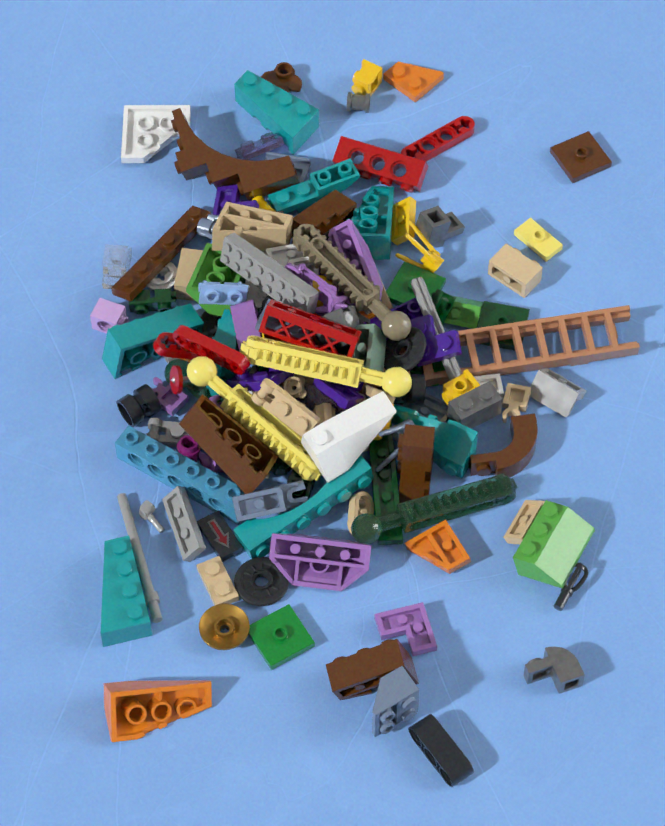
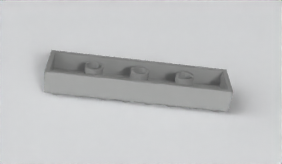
M235 232L224 237L220 258L222 263L276 301L315 314L319 291Z

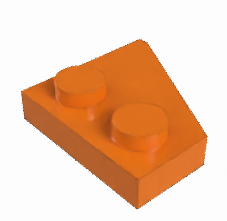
M446 520L405 542L407 550L449 574L471 562L469 555Z

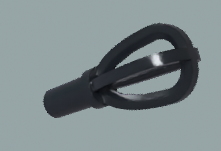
M582 563L575 565L577 568L568 585L566 581L563 589L561 588V593L554 604L555 609L562 611L569 597L586 581L588 569ZM581 570H583V571H584L583 577H582L581 580L574 586L575 582L577 581V579H578V577H579V575H580V573H581Z

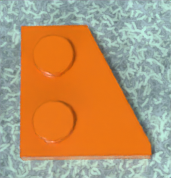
M399 61L383 73V80L414 102H417L444 79L442 71Z

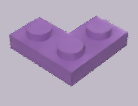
M423 602L374 615L381 640L406 635L412 656L437 651V643Z

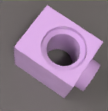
M99 298L90 315L92 329L106 334L109 328L128 323L129 321L125 306Z

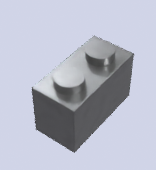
M489 381L449 401L447 417L449 420L456 421L472 429L501 414L503 399Z

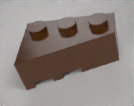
M335 189L293 217L292 244L294 229H297L300 225H314V228L319 229L320 235L333 227L347 221V219H351L353 211L357 208V203Z
M405 424L404 434L399 433L397 473H401L399 488L400 504L428 507L435 427Z
M398 639L385 640L378 646L360 649L356 654L347 657H337L333 662L325 664L332 692L340 701L372 694L371 689L378 688L380 678L401 666L404 667L414 683L419 684L412 657Z

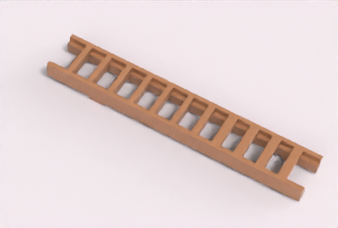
M626 305L457 331L459 333L460 345L467 346L471 367L460 368L463 374V371L468 369L473 376L498 373L501 376L566 365L576 366L593 361L637 355L640 348L637 341L618 344L617 341L618 335L615 323L629 321L630 306ZM605 325L609 346L595 348L590 327ZM582 328L587 349L572 351L567 330ZM559 332L563 353L549 355L544 334ZM536 335L540 356L525 358L521 337ZM513 339L517 360L502 362L498 341ZM490 342L494 363L479 365L475 344ZM404 346L400 350L399 355L404 354L408 346ZM432 363L422 366L426 387L435 384L442 385L450 381L446 370L434 372ZM364 383V384H363V387H364V385L367 384V385H369V386H372V387H374V388H377V389H380V390L384 391L383 388H382V386L374 385V384H370V383Z

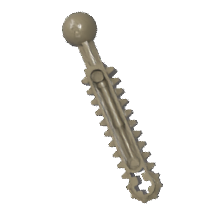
M302 224L297 229H294L293 245L297 247L298 251L303 252L304 257H309L310 263L314 262L316 269L320 268L321 274H326L327 280H332L333 286H338L339 292L343 291L344 296L350 298L351 304L356 303L357 312L364 311L367 315L372 312L382 321V332L390 340L399 341L408 336L411 330L409 317L401 311H391L380 301L379 285L374 286L373 281L369 282L366 275L363 276L361 270H356V265L350 264V259H345L344 253H339L338 247H333L332 242L327 241L325 235L321 236L320 230L314 228V225Z

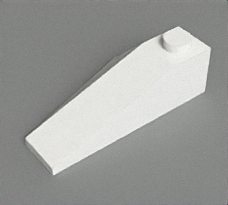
M384 391L306 432L302 436L301 444L327 483H329L352 467L358 457L366 450L368 445L397 411Z

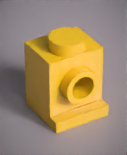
M363 59L360 71L357 70L353 75L352 82L354 84L351 87L352 91L357 95L370 93L371 97L382 83V67Z
M466 369L460 376L443 384L442 398L448 405L449 401L481 385L469 370Z

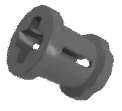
M348 92L347 112L363 110L365 113H369L370 93L357 95Z

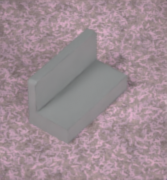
M543 368L538 370L530 386V397L560 415L568 417L576 401L583 399L587 390L554 371Z

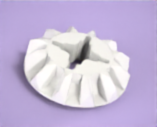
M169 262L159 272L161 276H164V281L155 277L147 287L151 291L171 288L175 283L177 267Z

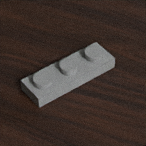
M177 486L162 500L183 561L191 562L206 549L186 489L185 487Z

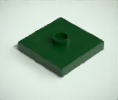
M484 301L478 328L527 321L530 309ZM513 339L498 341L499 348L515 351ZM490 342L481 343L482 345L490 346Z

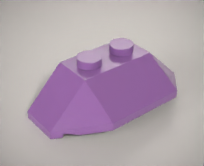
M349 219L330 229L328 241L332 242L333 247L337 246L338 252H343L344 258H349L350 264H355L356 270H361L362 275H366L369 282L373 281L374 286H380L381 300L382 282L369 247L352 220ZM337 286V296H344V292H339ZM348 297L346 303L350 305V298Z
M272 533L269 559L291 585L343 591L369 571L372 545L311 535Z

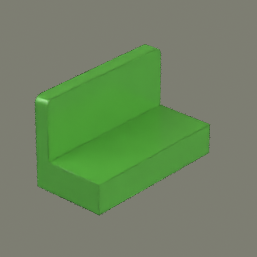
M454 296L456 299L444 323L473 329L478 328L483 302Z

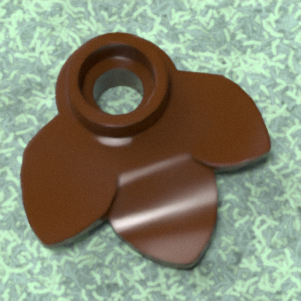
M287 62L277 64L273 71H267L261 76V78L288 93L290 91L300 92L302 88L301 78L295 75L294 68Z

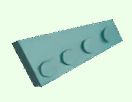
M249 70L234 84L235 101L253 118L256 117L266 130L269 129L280 143H284L288 147V150L293 155L319 127V109Z
M190 303L176 306L164 312H157L141 319L137 318L122 325H115L107 331L102 360L113 378L117 379L122 376V371L130 367L133 371L141 367V362L151 357L153 360L162 357L153 348V343L159 334L163 332L173 333L180 325L187 326L202 334L204 322Z
M129 535L107 540L104 543L100 632L103 647L153 636Z

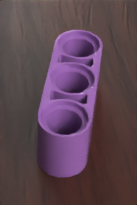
M254 300L230 306L239 352L241 343L247 341V336L262 337V333L255 329L259 317Z

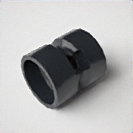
M410 374L412 379L410 391L404 396L395 397L393 404H403L407 401L409 405H423L426 394L424 374Z
M147 384L135 389L133 395L127 394L116 401L120 414L131 427L143 422L145 416L151 417L162 409L158 397Z

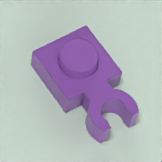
M154 377L153 382L157 387L151 389L158 397L161 408L173 417L188 402V396L183 392L181 394H174L170 384L165 388L161 379Z

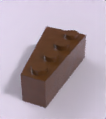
M203 394L179 423L245 494L253 492L260 485L279 456Z

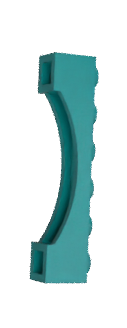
M360 455L348 471L326 483L312 498L302 505L274 517L248 519L233 529L236 538L251 559L266 556L270 552L272 533L294 534L298 530L307 528L311 521L319 516L326 515L333 506L348 500L351 494L358 489L367 487L374 479L372 468Z

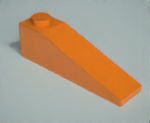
M210 680L121 681L104 683V710L111 742L137 740L152 730L162 729L168 723L177 719H185L212 707Z

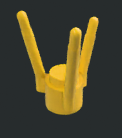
M409 220V225L429 250L427 251L413 237L406 234L405 237L424 254L420 259L423 264L399 253H396L395 256L405 262L434 273L443 263L444 259L440 257L441 254L427 241L414 222Z

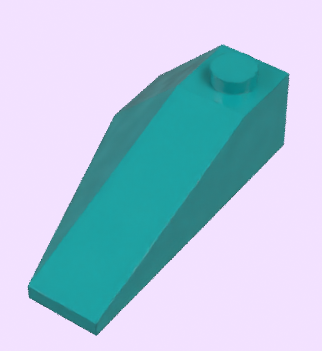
M371 186L363 197L360 207L355 208L351 218L368 245L372 258L375 260L390 259L394 186Z
M394 405L397 411L393 418H391V422L394 425L410 419L415 425L435 427L433 462L447 474L462 479L469 468L470 455H476L478 432L456 421L449 420L447 423L437 421V416L430 414L428 418L422 417L416 410Z

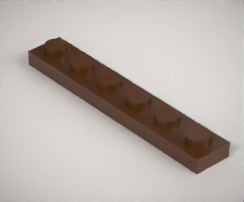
M192 205L111 287L112 294L132 301L181 249L197 235L199 220L207 218L211 212Z

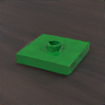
M404 261L386 292L391 303L399 306L416 297L411 286L414 278L422 277L424 279L430 296L437 289L442 290L446 283V278Z
M290 604L250 625L248 635L271 670L315 647L314 640Z

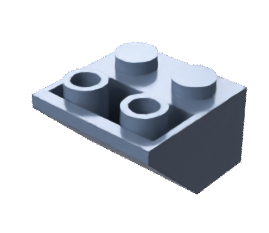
M403 666L380 678L372 711V734L374 737L381 733H389L396 724L403 720L405 722L411 720L418 712L419 688Z

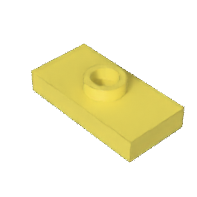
M529 218L514 230V235L546 262L563 248L562 243L532 218Z

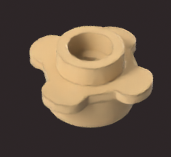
M303 376L289 377L282 382L284 390L292 397L304 399L307 396V391L304 389L306 380Z

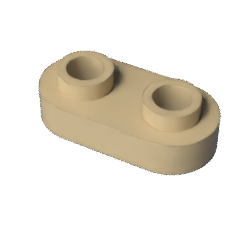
M365 491L352 495L349 500L347 526L351 535L357 539L370 535L373 527L374 502L372 497Z

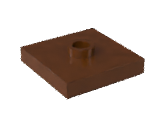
M589 131L550 147V153L572 183L610 168L612 165V161Z

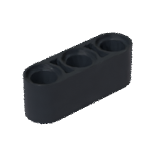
M432 714L427 715L408 728L413 741L450 787L455 786L474 773L470 761Z

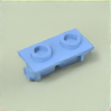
M204 280L203 283L198 284V291L200 292L199 304L234 305L245 302L248 285L242 284L241 281L238 283L224 282V284H220V282H207Z

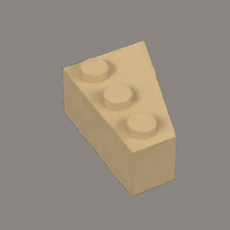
M226 202L213 227L212 251H222L224 237L234 232L260 251H266L267 248L289 245L292 238L293 215Z

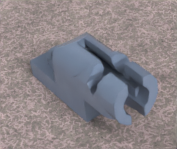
M303 480L233 496L232 502L237 522L283 512L286 509L302 505L308 501L307 496L292 498V493L306 489Z

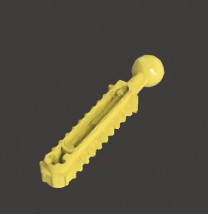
M247 336V341L241 343L240 353L246 356L250 364L358 388L360 381L379 385L392 397L406 395L412 386L410 374L401 367H393L386 372L363 367L364 360L259 336Z
M199 356L190 361L187 366V377L192 384L199 387L209 386L224 399L220 405L224 412L231 415L250 433L279 455V458L295 470L304 480L313 481L315 479L318 481L323 476L301 444L302 437L264 407L255 404L251 400L252 394L248 392L247 388H243L240 384H237L234 388L227 385L217 376V367L213 360L206 356Z

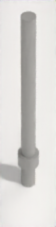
M121 493L117 496L127 534L130 537L137 569L145 593L146 606L149 607L152 621L158 623L163 620L158 605L160 599L157 591H154L127 495Z

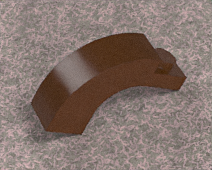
M536 415L511 416L510 432L512 442L510 445L498 452L470 455V475L487 476L490 473H495L496 481H500L521 472L529 464L535 452L538 433Z

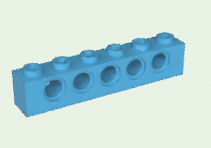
M129 425L116 440L115 448L118 459L173 489L177 486L185 487L188 497L214 512L218 510L223 517L236 524L240 523V521L237 522L232 497L245 493L237 484Z

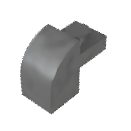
M439 206L420 212L416 226L433 247H442L446 239L462 234L465 228L453 212L445 214Z
M546 647L543 659L535 658L525 664L523 676L527 684L551 677L560 694L583 686L585 675L577 658L570 651L561 647Z

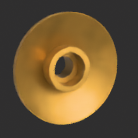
M218 604L210 607L204 612L199 622V632L202 640L208 646L217 650H230L238 647L246 640L250 630L249 619L246 613L241 608L232 604ZM224 628L229 630L227 633H221L220 631Z

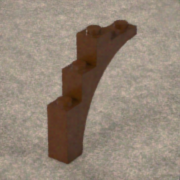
M181 108L172 111L174 119L171 120V124L175 133L178 132L180 136L177 139L180 151L175 152L177 161L174 164L177 173L182 174L186 181L206 174L209 184H214L216 189L217 187L237 184L241 196L245 195L248 201H251L256 196L264 197L300 183L295 166L289 155L273 160L251 161L221 154L207 146L194 134Z

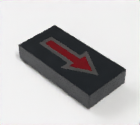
M218 510L197 521L199 529L216 555L220 556L222 562L243 551L242 545Z

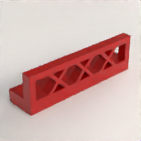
M273 299L266 306L259 332L286 342L338 355L343 354L337 352L334 344L344 342L351 345L347 357L351 358L362 333L360 330L332 322ZM269 316L279 319L282 327L277 330L266 327ZM294 325L300 326L305 335L300 338L293 337L288 328ZM318 333L322 334L328 343L323 346L315 345L311 336Z

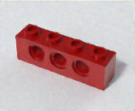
M344 136L340 137L332 160L334 164L350 158L353 162L356 156L363 155L364 159L361 163H354L361 178L370 180L373 177L379 179L381 184L392 186L393 183L399 185L400 189L406 192L413 193V190L420 192L428 169L426 161ZM377 162H385L383 169H374ZM399 168H405L406 173L403 176H395Z

